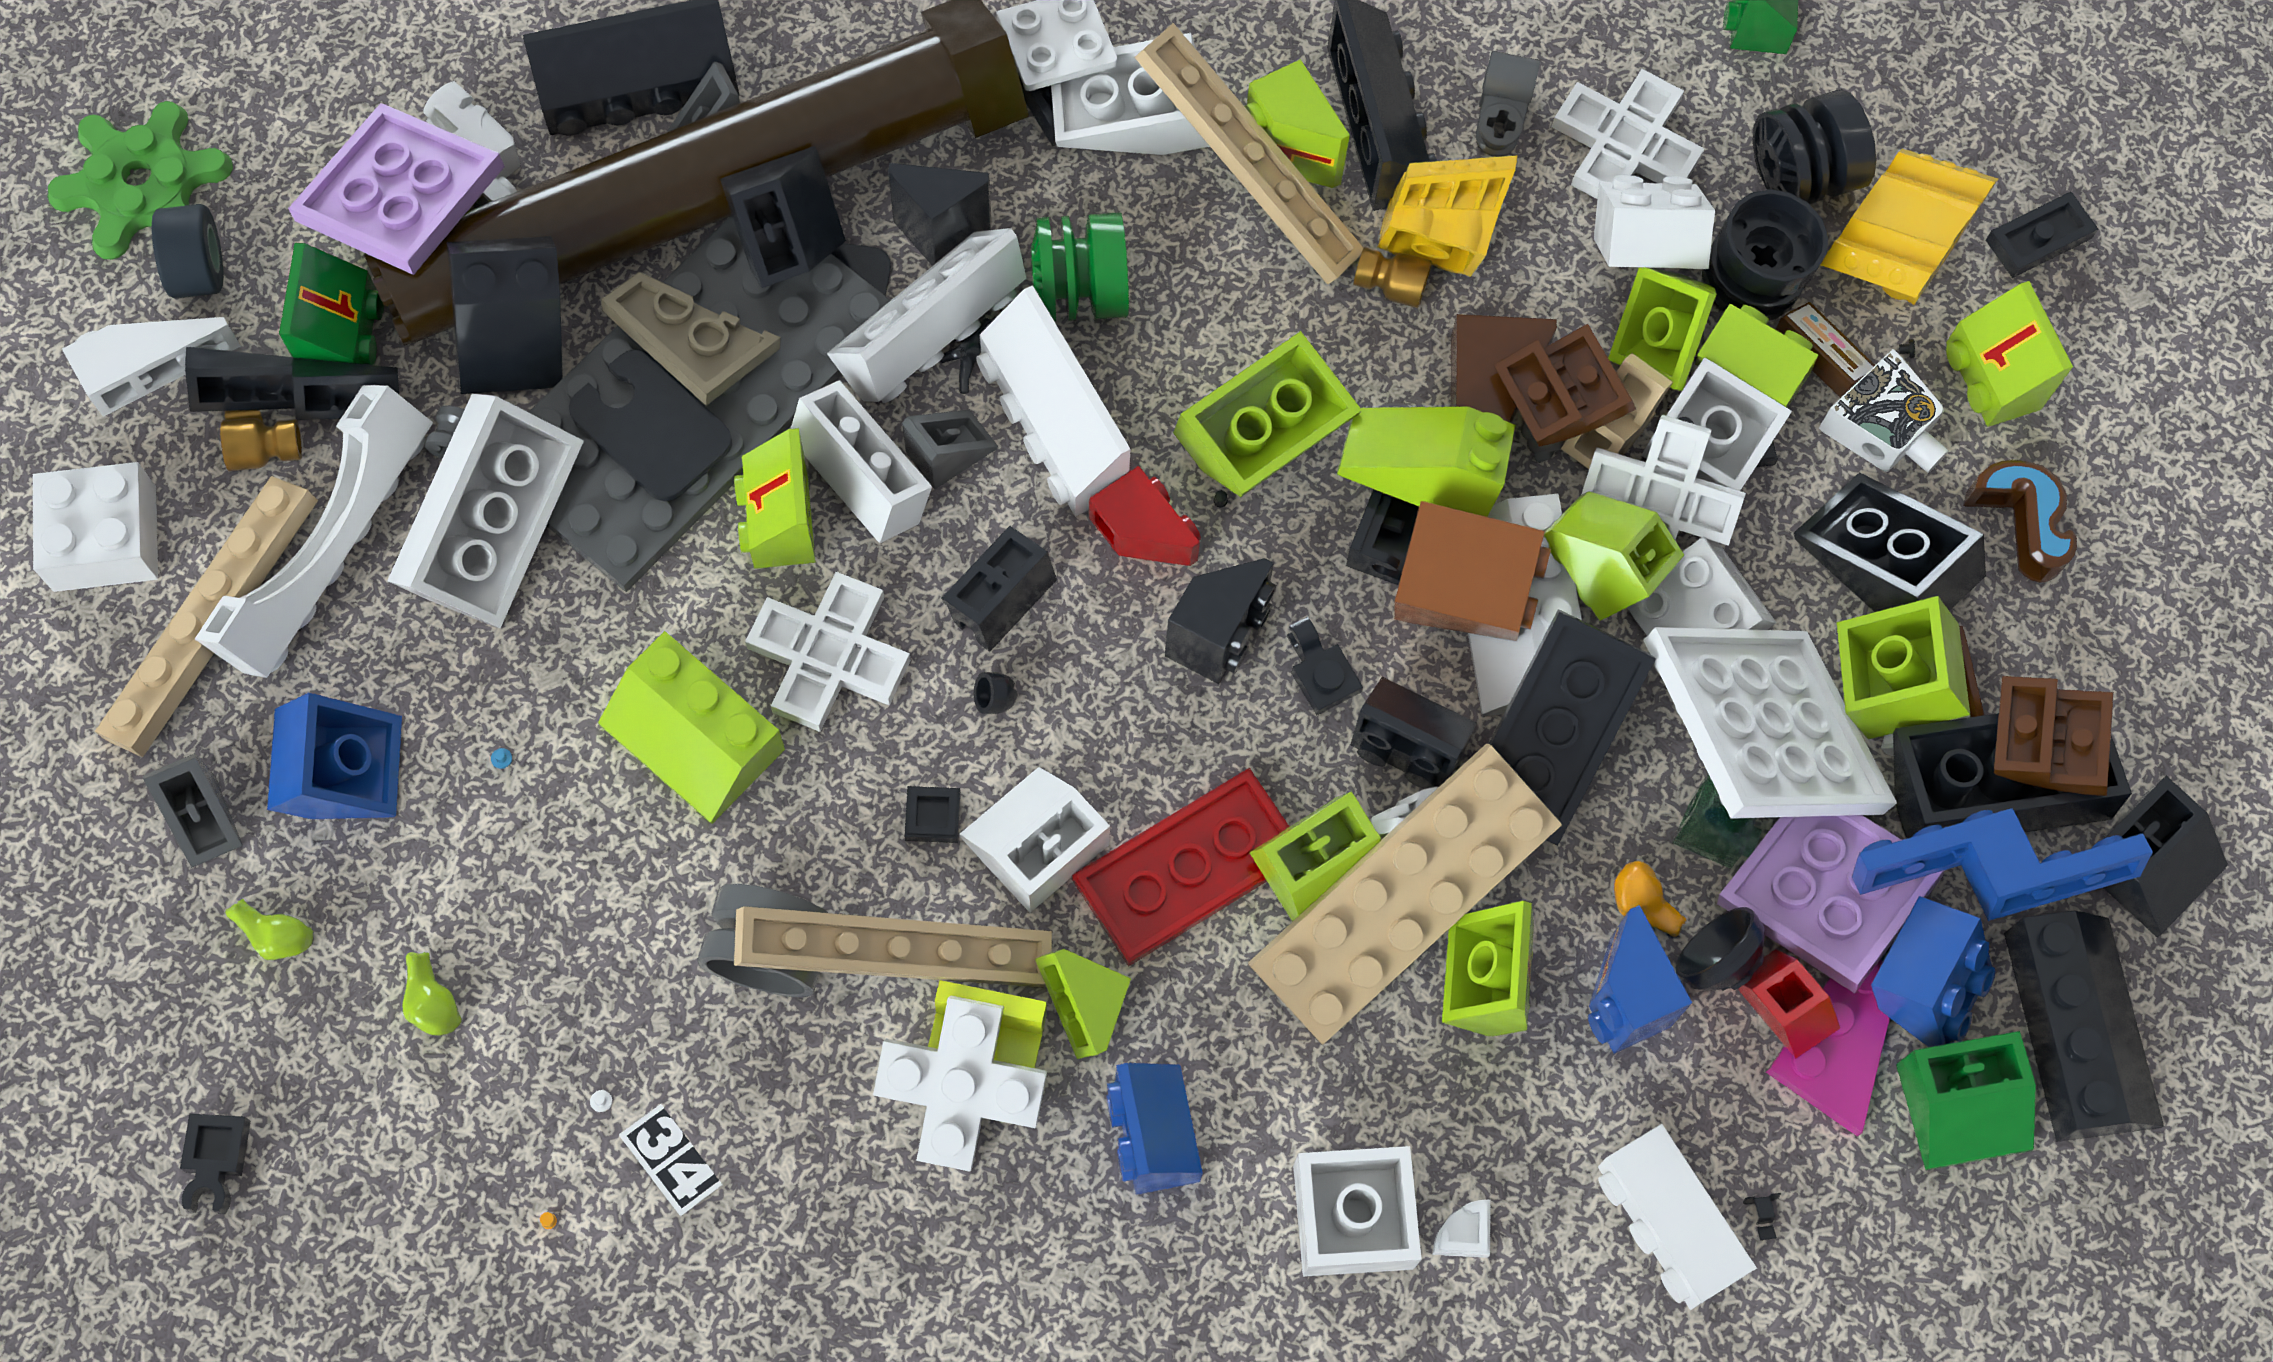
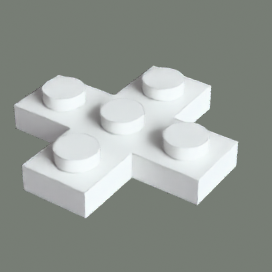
M1641 69L1619 104L1577 82L1555 115L1552 128L1591 148L1576 171L1571 186L1598 199L1599 182H1613L1615 176H1634L1637 172L1656 183H1662L1665 177L1689 178L1701 159L1704 148L1664 128L1681 101L1684 90Z
M1665 415L1660 417L1646 462L1597 447L1582 494L1590 491L1657 512L1675 540L1680 530L1728 546L1746 495L1744 492L1696 478L1712 430Z
M835 572L815 616L771 598H766L745 643L748 650L790 666L771 704L774 714L821 732L842 687L890 706L911 660L910 653L866 636L884 600L882 589Z
M950 995L947 1000L938 1049L887 1038L883 1041L873 1096L927 1106L916 1161L971 1171L982 1118L1036 1128L1047 1071L994 1060L1004 1006Z

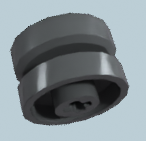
M725 884L720 887L711 915L722 929H716L705 934L697 958L699 966L712 975L743 987L787 997H808L813 995L820 974L818 971L734 966L736 909L745 906L820 913L828 912L805 899L765 887L746 884Z

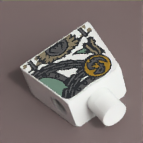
M1894 349L1829 409L1819 427L1826 435L1884 472H1888L1905 455H1908L1922 469L1929 473L1949 452L1946 447L1929 434L1944 412L1942 404Z

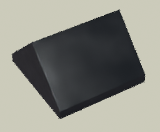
M889 163L888 174L893 222L932 266L973 232L991 230L989 173Z

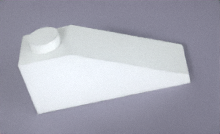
M224 317L108 325L98 331H91L81 335L74 343L62 348L87 396L104 417L186 375V347L233 351L241 346Z

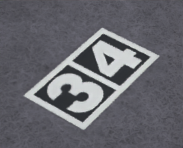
M661 1104L619 1134L680 1217L723 1185Z

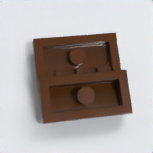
M1588 324L1545 348L1542 347L1539 340H1536L1494 364L1539 447L1585 434L1636 410L1633 400Z
M2002 676L1994 774L2047 789L2107 796L2114 692L2058 689V679Z

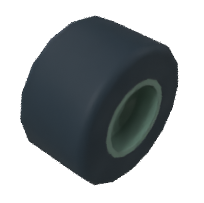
M203 204L157 209L152 216V244L158 274L167 295L177 299L220 293L224 280L223 258L218 231L209 208Z

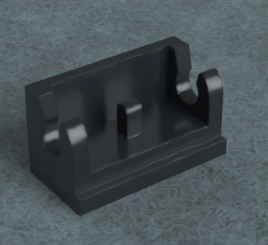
M1373 489L1350 546L1346 566L1398 585L1419 506Z
M1009 526L941 599L947 605L954 623L962 630L968 626L974 632L977 642L991 652L1057 581L1048 551Z

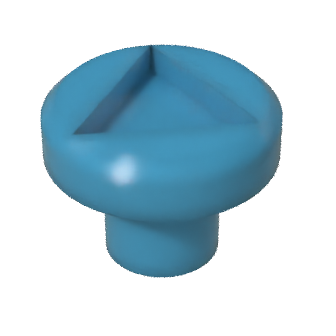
M499 748L492 753L491 762L494 767L504 769L511 764L512 754L505 748Z

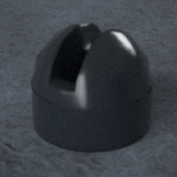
M999 672L980 673L974 684V702L977 710L982 714H999L1012 708L1018 697V693L1014 689V681L1009 676Z

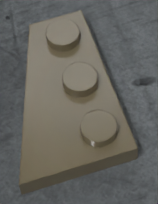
M637 272L601 299L602 311L706 406L780 349L781 337L766 330L760 334L740 325V318L725 311H722L720 315L695 304L693 296L641 272Z

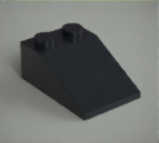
M551 236L447 242L460 394L554 388L563 379L557 249Z
M1860 472L1794 532L1795 540L1874 612L1939 596L1950 611L1986 577L1983 533Z

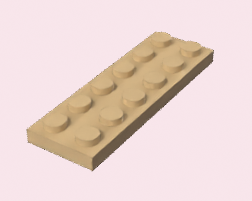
M1486 743L1252 958L1248 964L1316 1039L1324 1045L1562 824L1492 745Z

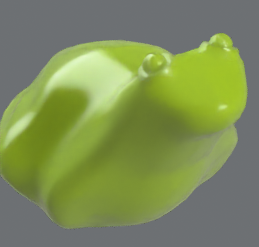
M244 899L238 901L237 904H233L225 911L226 916L246 934L256 952L266 960L296 956L306 951L313 942V930L299 919L285 914L263 915L248 905Z
M409 952L406 955L407 985L402 1004L405 1019L430 1035L439 1036L453 1032L462 1022V1018L452 993L435 980L428 952Z

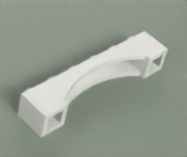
M363 385L336 425L343 432L340 468L330 500L312 534L296 555L263 585L240 598L223 596L195 637V640L244 674L267 678L271 672L277 670L285 661L288 655V645L297 631L306 626L313 618L317 608L316 602L325 588L334 583L344 569L343 560L353 545L361 541L369 532L372 525L371 517L381 502L387 500L395 492L399 483V474L407 462L416 457L423 449L426 442L424 436L433 422L389 386Z

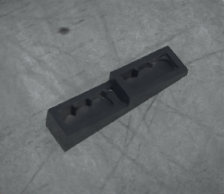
M186 347L185 374L190 412L295 409L297 420L341 419L363 385L389 386L399 394L397 367Z

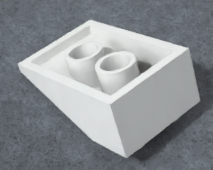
M1191 33L1183 34L1196 49ZM1153 40L1113 47L1117 55V66L1115 68L1051 85L1055 142L1057 147L1166 155L1210 146L1134 58Z

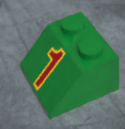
M294 243L279 335L289 353L294 358L373 365L377 354L376 338L372 335L374 320H381L384 304L368 270L306 243Z

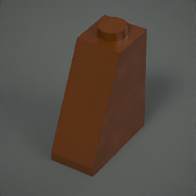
M1457 314L1451 334L1450 407L1468 406L1481 412L1496 414L1503 420L1512 423L1518 408L1494 364L1536 340L1540 341L1543 348L1550 345L1557 329V319Z

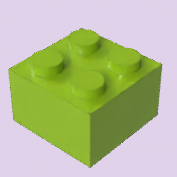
M1939 596L1836 622L1845 712L1868 740L1893 734L1895 728L1948 721L1970 715L1959 624Z

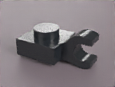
M1308 617L1289 626L1291 632L1287 634V638L1302 661L1293 666L1291 674L1316 716L1362 692L1363 686L1338 644L1324 650L1317 630Z

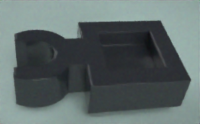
M189 1113L180 1169L186 1173H195V1179L183 1191V1209L196 1213L200 1196L207 1191H213L214 1202L212 1210L218 1214L227 1213L231 1204V1195L228 1188L224 1185L226 1175L242 1176L251 1124L248 1118L243 1116Z

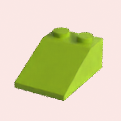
M1468 406L1361 408V413L1351 419L1337 475L1420 506L1421 501L1488 517L1505 483L1515 424L1503 420L1496 414L1481 412Z

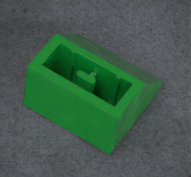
M1732 0V2H1727L1723 18V30L1731 31L1730 49L1787 54L1798 28V0Z
M2020 1031L1917 1049L1896 1064L1925 1170L2019 1154L2034 1149L2036 1084Z

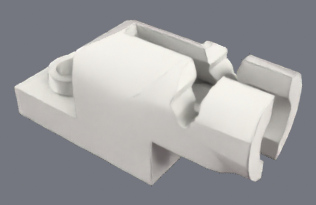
M453 81L443 85L428 99L423 113L428 117L426 121L429 124L499 153L505 167L476 200L482 206L517 192L515 187L506 178L520 167V161L513 136L484 107L474 106L471 103L474 100L472 96Z

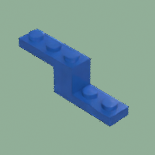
M2013 808L1993 813L1991 810H1983L1972 814L1962 823L1945 828L1941 825H1932L1919 830L1911 838L1894 843L1891 840H1880L1868 845L1862 852H1859L1852 879L1859 894L1862 895L1962 866L1987 920L1990 921L2140 877L2153 851L2144 834L2126 839L2115 835L2099 841L2091 849L2072 854L2069 850L2059 851L2046 857L2040 863Z

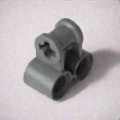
M1492 50L1482 86L1483 91L1479 101L1481 110L1476 129L1477 145L1485 154L1502 157L1515 149L1523 129L1529 103H1531L1540 60ZM1495 122L1504 124L1505 134L1503 138L1494 137L1493 127Z

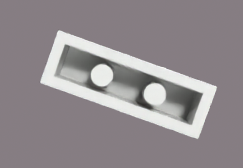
M840 380L799 398L791 429L799 428L805 457L879 543H882L918 525L932 486Z
M1663 1124L1609 1155L1598 1166L1603 1174L1598 1178L1603 1192L1613 1205L1618 1206L1622 1204L1634 1222L1629 1226L1634 1240L1644 1253H1654L1665 1270L1661 1273V1280L1668 1293L1676 1302L1681 1303L1685 1301L1689 1309L1692 1310L1757 1269Z

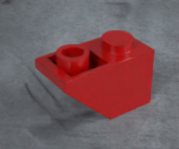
M1139 466L1089 498V519L1118 556L1191 566L1198 561L1201 536L1197 527L1187 515L1179 516L1169 504L1170 496L1164 485L1156 477L1149 479Z
M1775 949L1764 956L1763 964L1754 972L1752 979L1738 988L1739 992L1795 1059L1841 1028L1830 996L1798 959Z

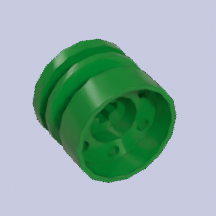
M1122 213L1090 214L1086 223L1085 238H1075L1069 216H1061V239L1056 240L1051 238L1049 217L1036 218V230L1031 246L1033 287L1054 322H1056V300L1062 299L1066 301L1068 322L1076 321L1079 298H1089L1095 320L1128 318V267Z

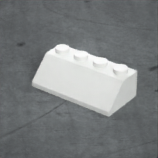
M1012 228L973 232L827 353L863 401L879 402L881 400L883 403H887L896 398L907 387L904 380L916 370L924 372L933 367L943 358L944 354L941 350L954 339L958 342L970 336L980 327L981 324L978 319L989 309L993 311L1001 309L1016 297L1017 293L1014 289L1027 279L1016 234Z
M1032 285L1024 289L980 334L981 355L977 356L976 359L985 380L989 384L996 381L1004 395L1000 396V402L1009 421L1012 424L1019 421L1027 433L1023 440L1031 459L1035 464L1044 462L1051 474L1047 478V482L1055 500L1059 505L1067 502L1076 517L1089 510V498L1130 471L1131 449Z
M472 393L387 581L427 600L494 627L501 628L584 441L497 396Z
M1559 494L1506 499L1495 504L1488 517L1546 532L1562 515ZM1543 537L1541 546L1549 548L1548 541ZM1551 552L1544 579L1533 577L1529 591V597L1538 599L1531 630L1520 627L1517 641L1468 633L1482 716L1505 713L1558 609L1582 620L1575 583L1563 564L1557 562Z

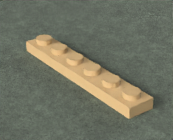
M1174 23L1134 57L1327 285L1337 279L1361 255L1364 247L1265 130L1257 124L1254 117Z
M273 476L269 478L96 728L95 732L114 745L144 757L214 654V652L196 641L195 637L223 596L240 598L260 587L267 574H269L318 502L309 490Z
M745 906L736 909L734 966L1030 987L1046 986L1035 959L1052 952V931Z

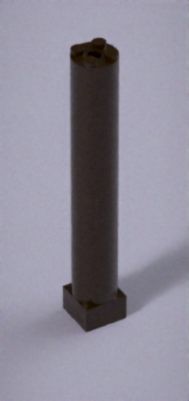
M950 0L921 12V16L926 30L467 211L414 275L364 253L374 277L372 279L384 306L389 307L397 333L403 345L406 346L454 327L447 242L551 236L557 249L560 285L732 216L720 179L815 146L827 178L964 122L974 137L978 138L1028 118L1029 113L1006 31L982 0Z

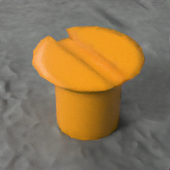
M545 1212L540 1216V1223L545 1229H552L557 1223V1218L554 1214Z

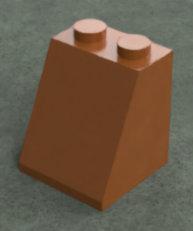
M1421 501L1395 598L1394 619L1412 624L1517 641L1520 627L1530 630L1532 627L1538 603L1537 598L1528 596L1533 577L1544 579L1551 552V548L1541 546L1545 531Z

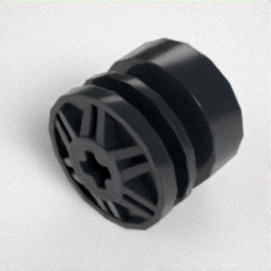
M1838 89L1812 97L1804 101L1803 106L1792 103L1780 108V110L1776 108L1757 116L1753 126V151L1758 173L1767 190L1772 189L1792 193L1807 203L1813 204L1822 201L1826 194L1836 197L1870 186L1875 176L1877 161L1875 140L1869 120L1861 104L1850 92Z
M1769 189L1752 192L1739 200L1711 245L1709 269H1702L1703 282L1715 288L1716 297L1714 302L1724 311L1729 304L1739 309L1743 305H1748L1763 313L1769 320L1777 319L1791 310L1827 254L1828 234L1823 220L1809 203L1788 192Z

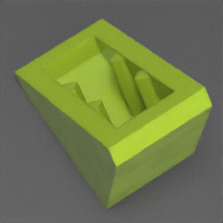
M1066 949L1036 958L1035 961L1076 1058L1094 1056L1106 1051L1131 978Z

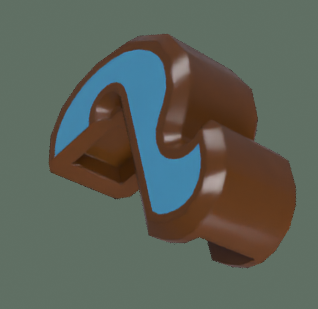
M2022 460L2000 461L1991 464L1979 474L1967 490L1963 504L1965 507L2013 508L2018 571L2025 577L2039 583L2048 582L2056 578L2075 556L2077 550V537L2075 533L2071 530L2062 533L2056 529V525L2067 509V493L2059 477L2043 465Z

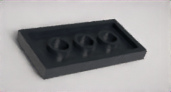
M1560 609L1557 610L1489 742L1562 824L1546 839V841L1557 846L1656 660L1650 653Z

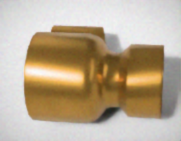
M1364 247L1358 262L1353 285L1369 290L1375 286L1380 287L1388 300L1419 308L1423 296L1421 294L1422 292L1424 293L1432 261L1407 253H1398L1393 258L1387 259L1384 258L1381 251Z
M260 410L225 411V420H222L220 426V438L223 459L228 471L259 469L264 467L272 457H278L282 461L302 459L301 432L297 419L280 420L274 426L269 427L264 424Z

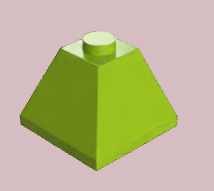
M1639 267L1608 357L1609 361L1621 365L1624 359L1633 353L1671 380L1673 383L1670 388L1683 391L1716 297L1715 288L1680 273L1657 268Z

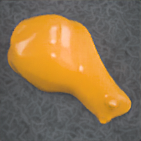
M1642 861L1630 862L1623 867L1614 883L1615 901L1619 912L1625 917L1630 909L1640 905L1652 927L1672 937H1677L1686 922V918L1664 899L1662 884L1656 877L1654 870Z

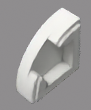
M1490 1200L1473 1201L1453 1212L1444 1225L1440 1227L1441 1229L1437 1233L1433 1245L1432 1255L1488 1258L1490 1256Z

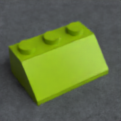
M1300 331L1182 412L1173 434L1205 474L1242 497L1359 415L1362 409Z
M666 631L627 667L598 721V724L711 824L785 750L780 730Z

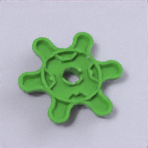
M170 101L161 102L155 106L151 117L145 125L132 126L126 132L117 131L110 121L99 115H88L80 121L78 139L82 146L87 148L92 155L86 159L83 169L78 173L60 175L51 180L48 185L47 198L50 205L61 212H69L78 208H90L99 214L100 220L93 231L91 242L94 252L99 257L110 260L119 258L128 250L130 241L135 233L140 229L152 226V216L157 209L189 205L190 195L194 189L203 184L221 182L231 174L233 162L225 152L216 148H207L199 151H188L182 148L180 137L189 120L188 114L183 107ZM131 169L134 171L137 169H148L151 171L149 179L141 185L134 186L126 183Z

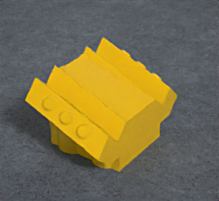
M1902 148L1851 217L1839 238L1834 241L1820 265L1882 286V289L1890 297L1897 300H1907L1915 305L1960 240L1969 223L1998 181V178L1979 173L1972 168L1957 166L1950 161L1934 159L1928 154H1918Z
M1518 155L1409 163L1407 171L1404 172L1394 191L1393 197L1390 198L1382 221L1381 236L1377 248L1386 250L1394 255L1407 253L1432 261L1431 265L1442 270L1471 277L1487 254L1501 206L1516 170Z

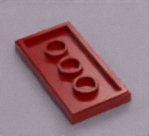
M1248 768L1072 874L1071 880L1129 967L1267 882L1250 852L1290 826L1252 770Z

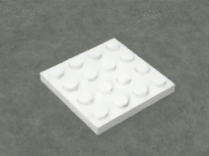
M1655 627L1643 639L1649 653L1656 658L1654 662L1655 668L1660 673L1675 704L1676 711L1682 718L1694 742L1697 753L1703 761L1730 818L1884 815L1897 804L1858 727L1846 714L1845 703L1807 631Z

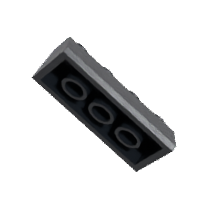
M687 0L523 35L542 113L550 136L556 134L573 136L593 126L603 124L619 126L631 122L636 117L655 113L658 115L677 113L684 107L714 61L723 65L738 96H740L719 0Z
M1334 0L1327 45L1328 53L1372 210L1387 209L1390 198L1393 197L1394 191L1404 172L1407 171L1409 163L1435 162L1437 159L1434 153H1427L1424 143L1427 138L1426 121L1421 111L1415 112L1412 101L1415 98L1413 76L1410 71L1403 70L1400 60L1403 58L1401 35L1398 30L1392 31L1387 12L1361 0Z
M1999 713L1895 728L1893 732L1894 794L1897 802L1895 805L1906 839L1913 837L1916 832L1928 826L1941 825L1945 828L1962 823L1967 817L1983 810H1991L1993 813L2013 808L2024 832L2112 820L2132 794L2112 735L2107 796L2047 789L1995 775L1994 764Z
M2074 910L2028 916L2020 919L2004 933L2056 1142L2164 1127L2109 918Z

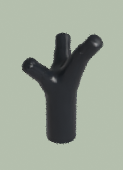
M984 318L980 322V327L974 333L968 336L956 348L944 352V356L940 360L941 363L960 359L959 392L961 394L969 393V378L977 360L976 357L981 353L980 334L993 322L991 319Z

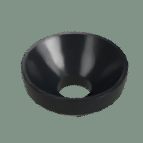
M1749 907L1735 908L1713 919L1694 935L1680 953L1675 967L1677 975L1690 987L1698 990L1714 991L1721 989L1724 991L1730 988L1736 990L1752 979L1754 972L1764 961L1762 953L1765 928L1763 923Z

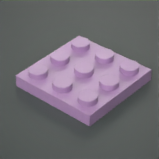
M380 103L288 209L295 222L414 275L505 166L499 153Z
M1863 815L1780 817L1719 894L1717 904L1727 911L1740 907H1749L1763 923L1767 937L1848 990L1856 993L1897 938L1918 897L1927 898L1943 877L1945 870L1860 895L1852 879L1859 852H1862L1865 847L1874 842L1891 840L1894 843L1901 841L1900 838Z

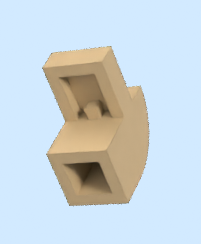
M1633 353L1624 359L1616 373L1633 400L1636 410L1595 430L1567 439L1561 448L1588 469L1597 447L1620 455H1624L1655 416V409L1673 383Z

